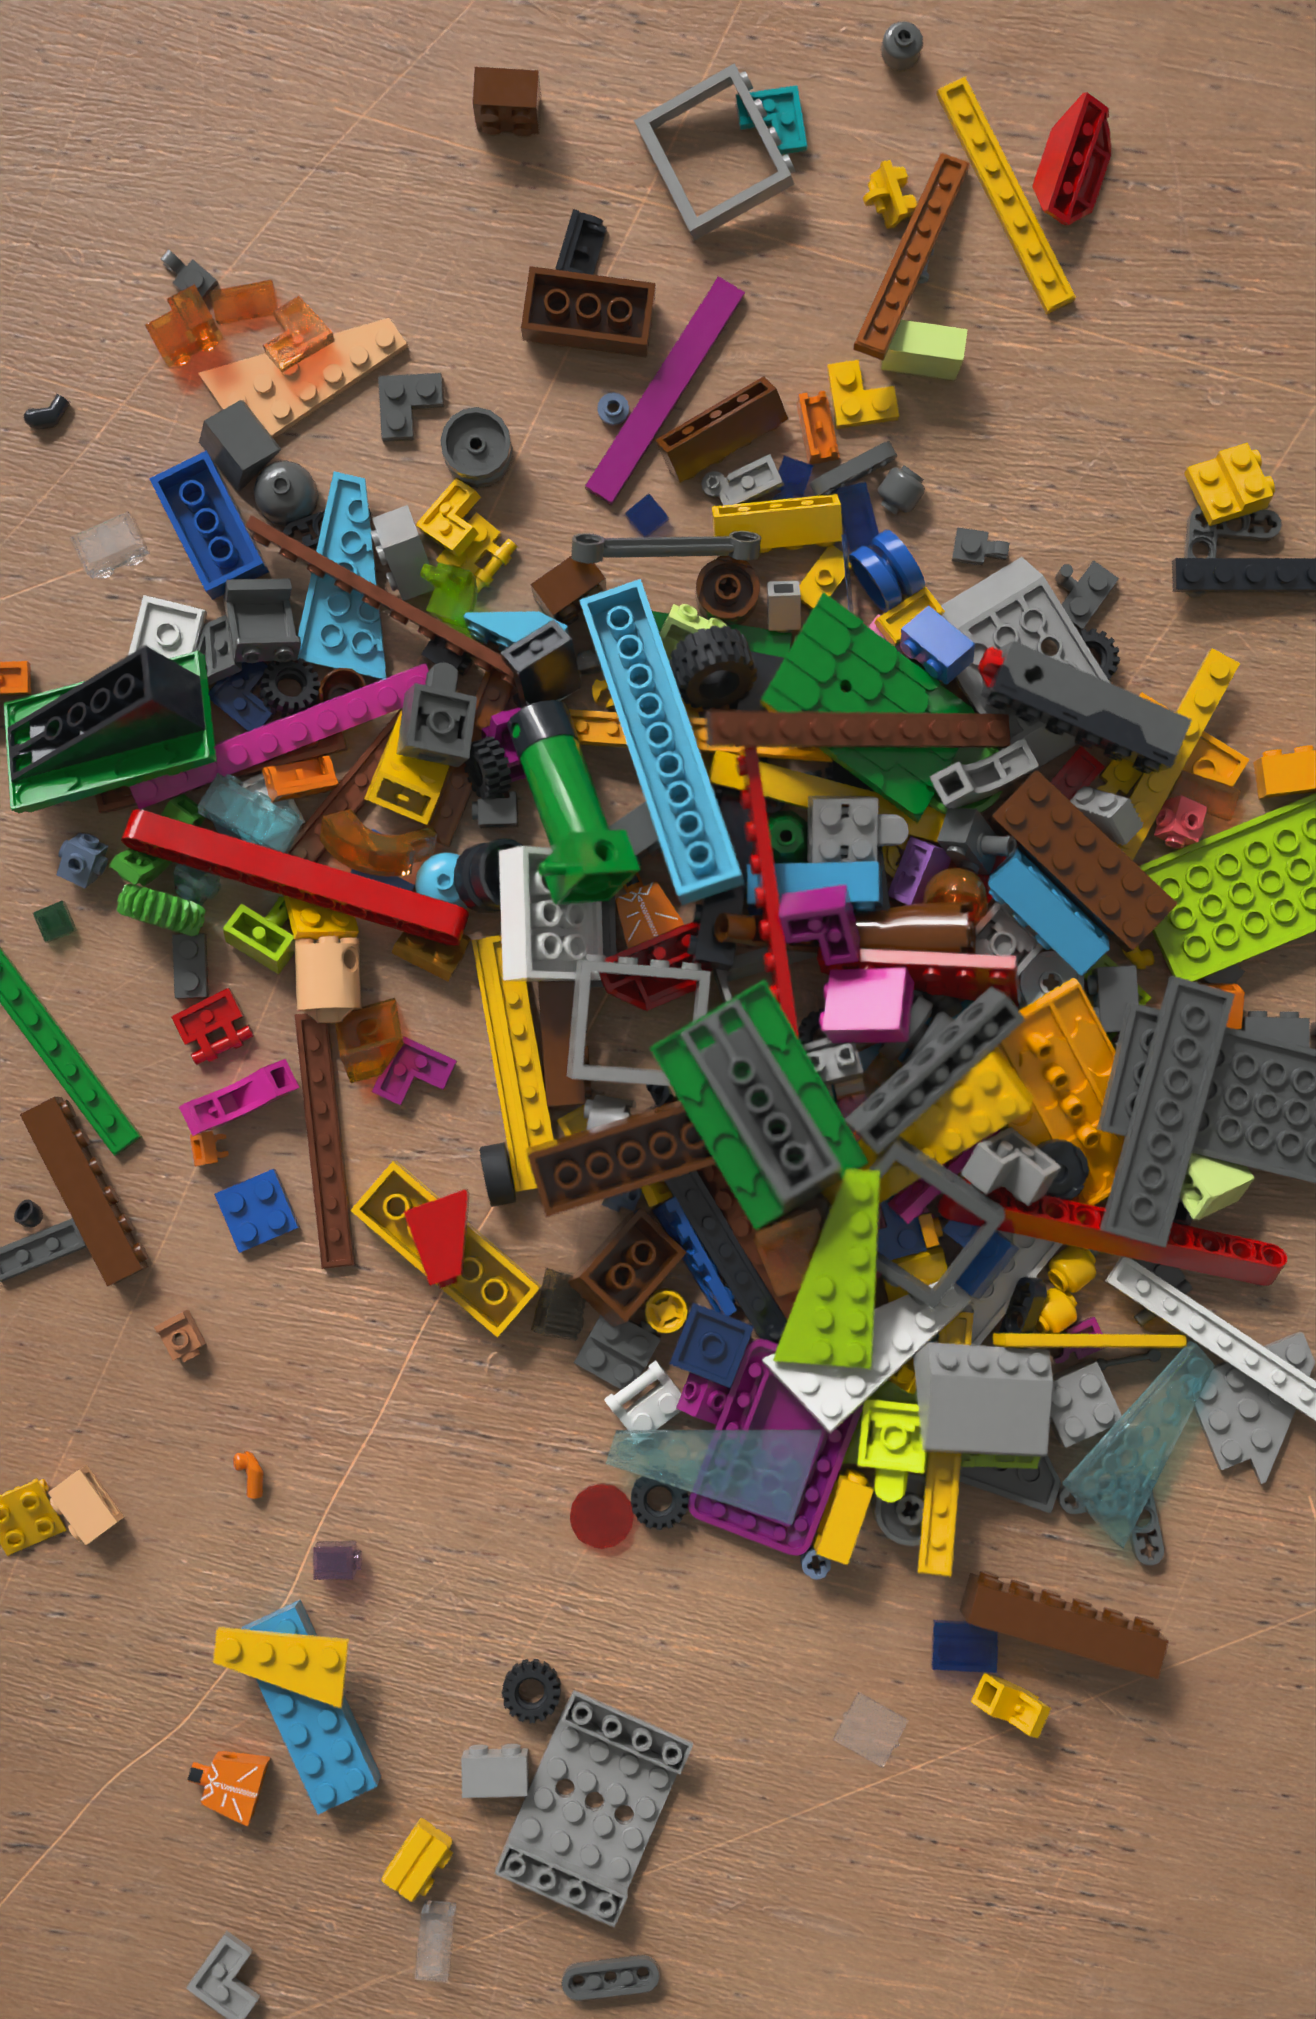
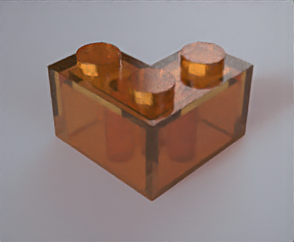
M195 284L167 298L172 311L145 324L168 367L183 365L191 359L192 355L201 350L204 352L215 348L220 340L224 339Z

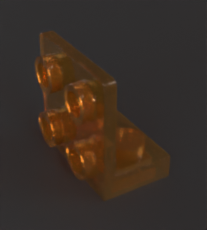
M817 1208L756 1232L752 1236L775 1294L778 1297L798 1290L802 1286L822 1234L818 1225L822 1220Z

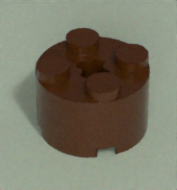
M730 556L717 557V559L707 563L697 577L695 598L699 612L707 620L718 618L726 625H740L752 615L757 606L760 582L752 566L746 560H738ZM726 586L732 587V593L729 596L723 595Z

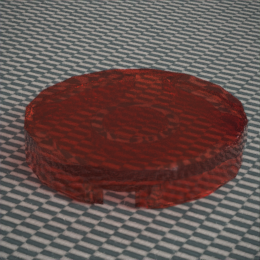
M607 1483L592 1484L580 1491L572 1502L570 1512L571 1527L578 1539L589 1546L599 1549L614 1547L622 1542L631 1530L634 1518L631 1501L625 1492L615 1485Z

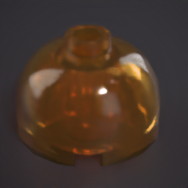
M958 867L945 869L935 874L925 886L923 903L972 902L974 911L967 912L968 921L974 919L975 923L981 921L987 914L988 896L986 888L979 876L971 871Z

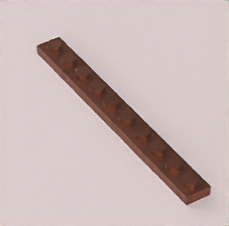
M250 516L245 527L253 532L251 538L267 548L270 543L281 548L278 554L294 563H296L298 558L308 563L306 569L322 579L325 574L336 579L334 585L349 594L352 593L353 589L364 595L362 598L363 602L377 610L381 605L390 609L391 613L389 616L404 625L408 621L413 622L419 626L418 633L433 641L438 636L447 642L445 648L459 656H462L464 652L475 657L472 663L488 672L493 667L503 673L500 677L502 680L517 688L513 671L502 661L501 655L254 516Z
M710 711L706 713L707 747L1005 748L1010 746L1009 714Z

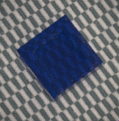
M649 493L625 512V517L643 538L649 537L669 520V516Z

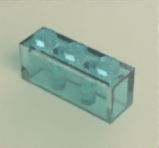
M217 773L198 805V813L250 843L287 853L302 829L303 821L299 819L300 815L288 807L283 806L281 809L273 805L271 798L260 791L255 790L252 793L242 787L243 783L236 777L229 774L224 777Z

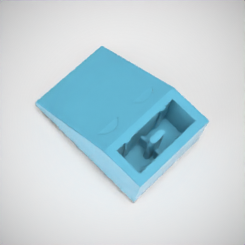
M539 611L471 612L464 615L467 628L471 631L470 636L483 644L491 641L499 645L498 650L500 652L553 620V618ZM555 620L569 635L568 626Z

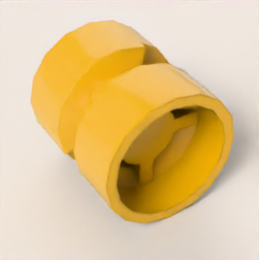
M662 1288L649 1296L646 1301L645 1314L650 1326L663 1333L674 1332L682 1327L687 1317V1307L685 1299L679 1292L670 1288Z

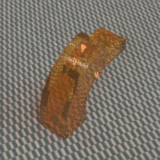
M352 809L322 816L320 841L335 859L347 867L370 875L393 877L412 874L414 863L426 861L434 855L437 833L432 827L401 835L380 834L365 827Z

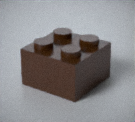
M475 67L473 110L477 131H482L488 135L510 132L520 137L539 134L541 112L539 70Z
M571 556L531 584L533 598L544 614L567 626L575 622L579 618L577 613L583 610L580 599L607 591L606 578L595 563H581L573 560Z

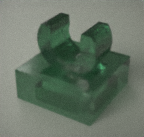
M59 901L33 912L46 943L77 931L65 901Z

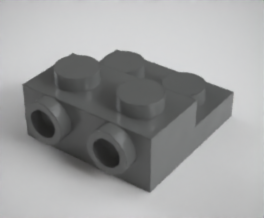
M600 1315L574 1363L622 1390L641 1375L661 1337L656 1334L657 1330L653 1329L646 1321L641 1320L640 1324H637L628 1319L627 1322L612 1327Z

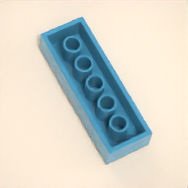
M301 1599L241 1628L317 1636ZM255 1678L317 1815L377 1787L381 1774L345 1695L343 1696V1705L339 1708Z

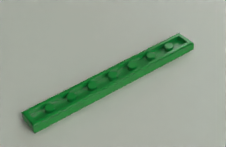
M0 947L1 1005L114 1156L119 1155L142 1137Z

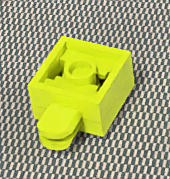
M867 1399L863 1405L858 1465L876 1467L874 1486L876 1495L886 1502H895L906 1493L908 1471L926 1472L928 1451H923L918 1405ZM870 1428L872 1429V1437H869Z

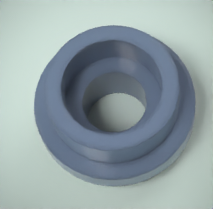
M608 393L600 399L598 415L603 422L609 425H617L622 423L628 416L629 404L621 394ZM615 403L619 406V409L616 412H610L607 407Z

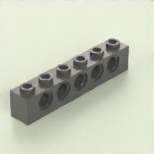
M990 987L849 1115L845 1121L867 1146L879 1154L1017 1028L1025 1018L1006 995Z

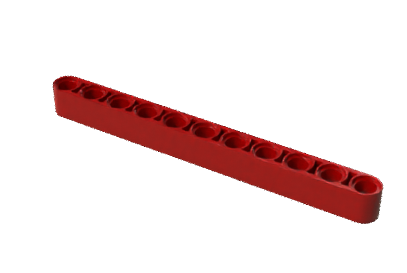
M140 809L132 810L121 839L125 846L135 851L447 945L456 946L460 944L469 918V912L466 909L452 903Z
M961 1178V1179H963L964 1181H966L967 1183H969V1184L971 1185V1183H970V1181H969L968 1179ZM1002 1186L985 1194L1004 1208L1005 1219L996 1229L1004 1232L1262 1286H1269L1275 1281L1288 1259L1285 1251L1272 1243L1173 1222L1166 1247H1161L1100 1230L1106 1208L1050 1196H1044L1027 1205L1017 1200L1012 1195V1192ZM943 1192L938 1203V1210L942 1216L952 1221L981 1227L984 1223L982 1218Z

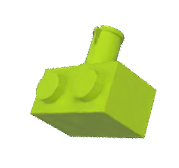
M278 897L277 902L265 918L245 905L240 904L223 927L225 942L279 975L295 953L293 935L281 928L289 918L284 897Z

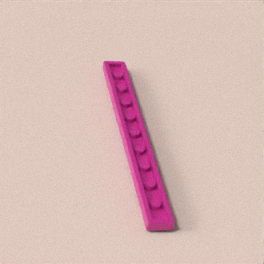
M426 663L217 743L214 747L216 750V762L173 776L164 775L129 786L139 809L145 808L403 708L405 692L415 683L425 685L427 672L429 671Z

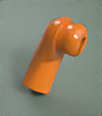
M249 1451L235 1454L233 1457L235 1469L237 1471L245 1470L247 1474V1497L252 1499L261 1498L263 1496L264 1472L254 1454Z

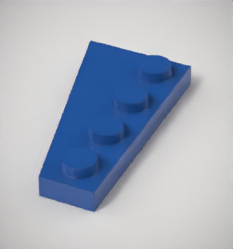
M676 1197L653 1209L652 1211L664 1231L687 1252L682 1257V1260L712 1309L727 1316L737 1311L734 1306L736 1301L733 1294L726 1286H723L718 1276L717 1268L708 1258Z

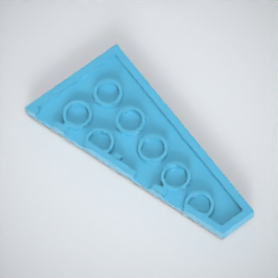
M334 471L316 552L377 586L365 478ZM311 573L298 637L301 640L298 660L302 658L304 662L333 669L349 668L360 675L383 680L387 678L380 608L377 610L363 602L362 598L364 595L354 589L349 594L334 585L336 579L325 574L322 579Z

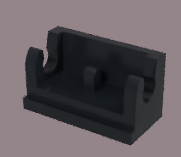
M573 209L555 270L594 275L607 232V227L602 225L603 220L601 218Z

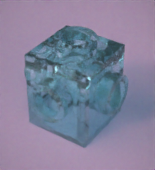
M178 864L173 872L175 891L178 896L201 906L208 898L213 899L221 888L220 876L182 864Z

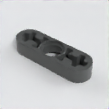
M890 441L884 442L819 476L810 483V487L815 496L831 495L889 464L897 457V454Z

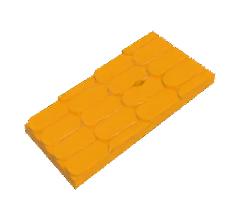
M1072 978L1062 984L1061 987L1055 988L1035 1000L1034 1003H1030L1020 1009L1019 1012L1025 1020L1003 1039L997 1047L1033 1096L1031 1109L1006 1124L1007 1127H1012L1034 1146L1055 1138L1067 1140L1080 1148L1087 1158L1089 1175L1083 1184L1084 1188L1081 1193L1071 1201L1094 1206L1110 1195L1126 1136L1097 1129L1115 1050L1080 983L1075 978Z

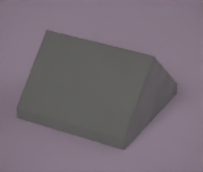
M239 400L203 422L199 443L205 451L207 450L214 463L236 491H241L282 450L243 400Z

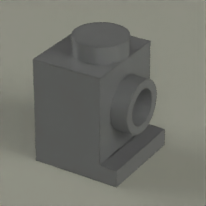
M516 791L509 792L510 798H504L502 793L486 799L472 801L473 820H478L480 828L518 827V796Z

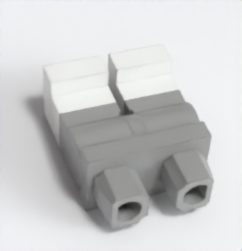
M855 1042L807 1053L833 1100L831 1084L834 1085L837 1100L866 1093L862 1078L863 1070Z

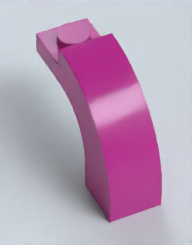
M284 1059L262 1067L251 1075L225 1088L186 1102L179 1106L192 1136L207 1130L211 1131L248 1115L298 1089L299 1086L287 1060Z

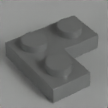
M442 374L378 376L382 441L414 440L413 409L444 407Z

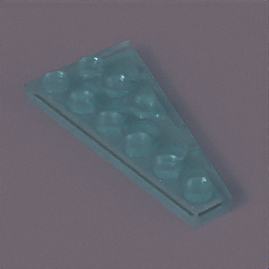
M616 1430L606 1464L792 1525L821 1436V1430Z

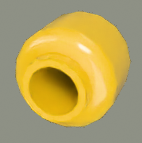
M1069 1245L1049 1261L1048 1277L1051 1283L1062 1292L1076 1293L1095 1278L1096 1268L1094 1264L1096 1259L1088 1249Z
M1057 1288L1048 1289L1035 1329L1041 1334H1060L1077 1320L1075 1308L1077 1307V1301L1068 1291L1062 1292Z

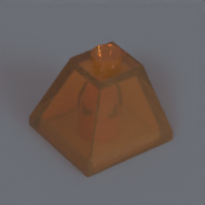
M395 998L363 1006L362 1009L352 1010L343 1019V1022L335 1023L340 1058L350 1083L382 1075L404 1044Z

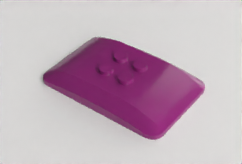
M756 1339L750 1342L745 1349L691 1491L688 1507L690 1513L698 1520L786 1554L802 1555L811 1545L863 1410L864 1402L829 1433L762 1363L763 1358L776 1353L779 1344L765 1339Z

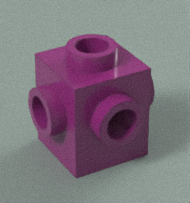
M690 1372L676 1409L717 1425L730 1388Z

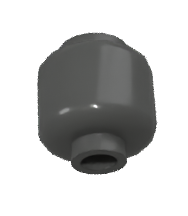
M901 21L892 24L885 31L881 45V56L887 66L897 71H905L912 68L918 62L923 48V36L920 29L910 22Z
M905 465L901 469L898 467L892 468L878 488L879 495L884 498L881 505L895 515L899 510L904 513H910L925 493V487L922 484L924 479Z

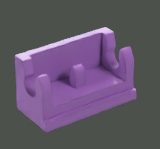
M910 836L889 888V897L906 905L934 903L951 858L947 856L943 848Z

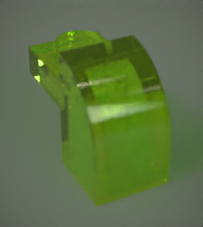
M424 563L420 576L435 587L426 611L441 622L467 629L464 615L474 611L477 601V583L473 573L470 570L448 564L438 563L436 567Z

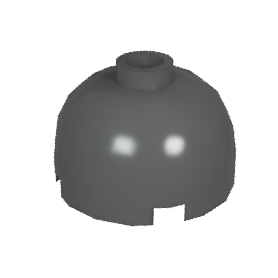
M287 460L273 462L263 468L256 478L254 486L256 505L262 515L273 524L286 527L289 523L310 516L315 511L319 498L316 483L309 471L298 463Z

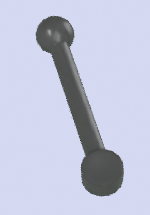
M1150 1349L1145 1354L1111 1360L1099 1358L1096 1361L1101 1371H1103L1108 1366L1148 1359L1152 1362H1157L1161 1358V1353L1157 1349Z

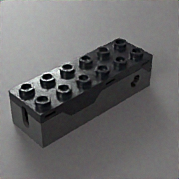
M1014 640L1000 649L994 647L987 648L978 666L979 673L985 683L980 695L987 698L986 703L1000 710H1004L1006 706L1017 711L1015 716L1030 723H1033L1034 720L1046 724L1045 729L1059 736H1063L1064 733L1076 737L1074 742L1089 749H1092L1093 745L1105 750L1104 756L1119 762L1122 761V758L1133 762L1132 768L1145 774L1172 768L1192 721L1188 717ZM1025 673L1028 675L1030 683L1026 681L1024 676Z

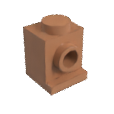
M189 1310L181 1312L154 1327L173 1361L181 1358L184 1363L201 1354L198 1348L206 1344ZM177 1333L184 1335L185 1342L183 1345L177 1344L175 1340Z

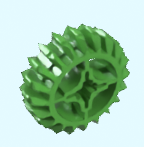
M134 884L124 885L117 901L119 902L117 911L120 915L189 936L198 935L200 927L203 926L205 920L203 917L206 910L203 906Z

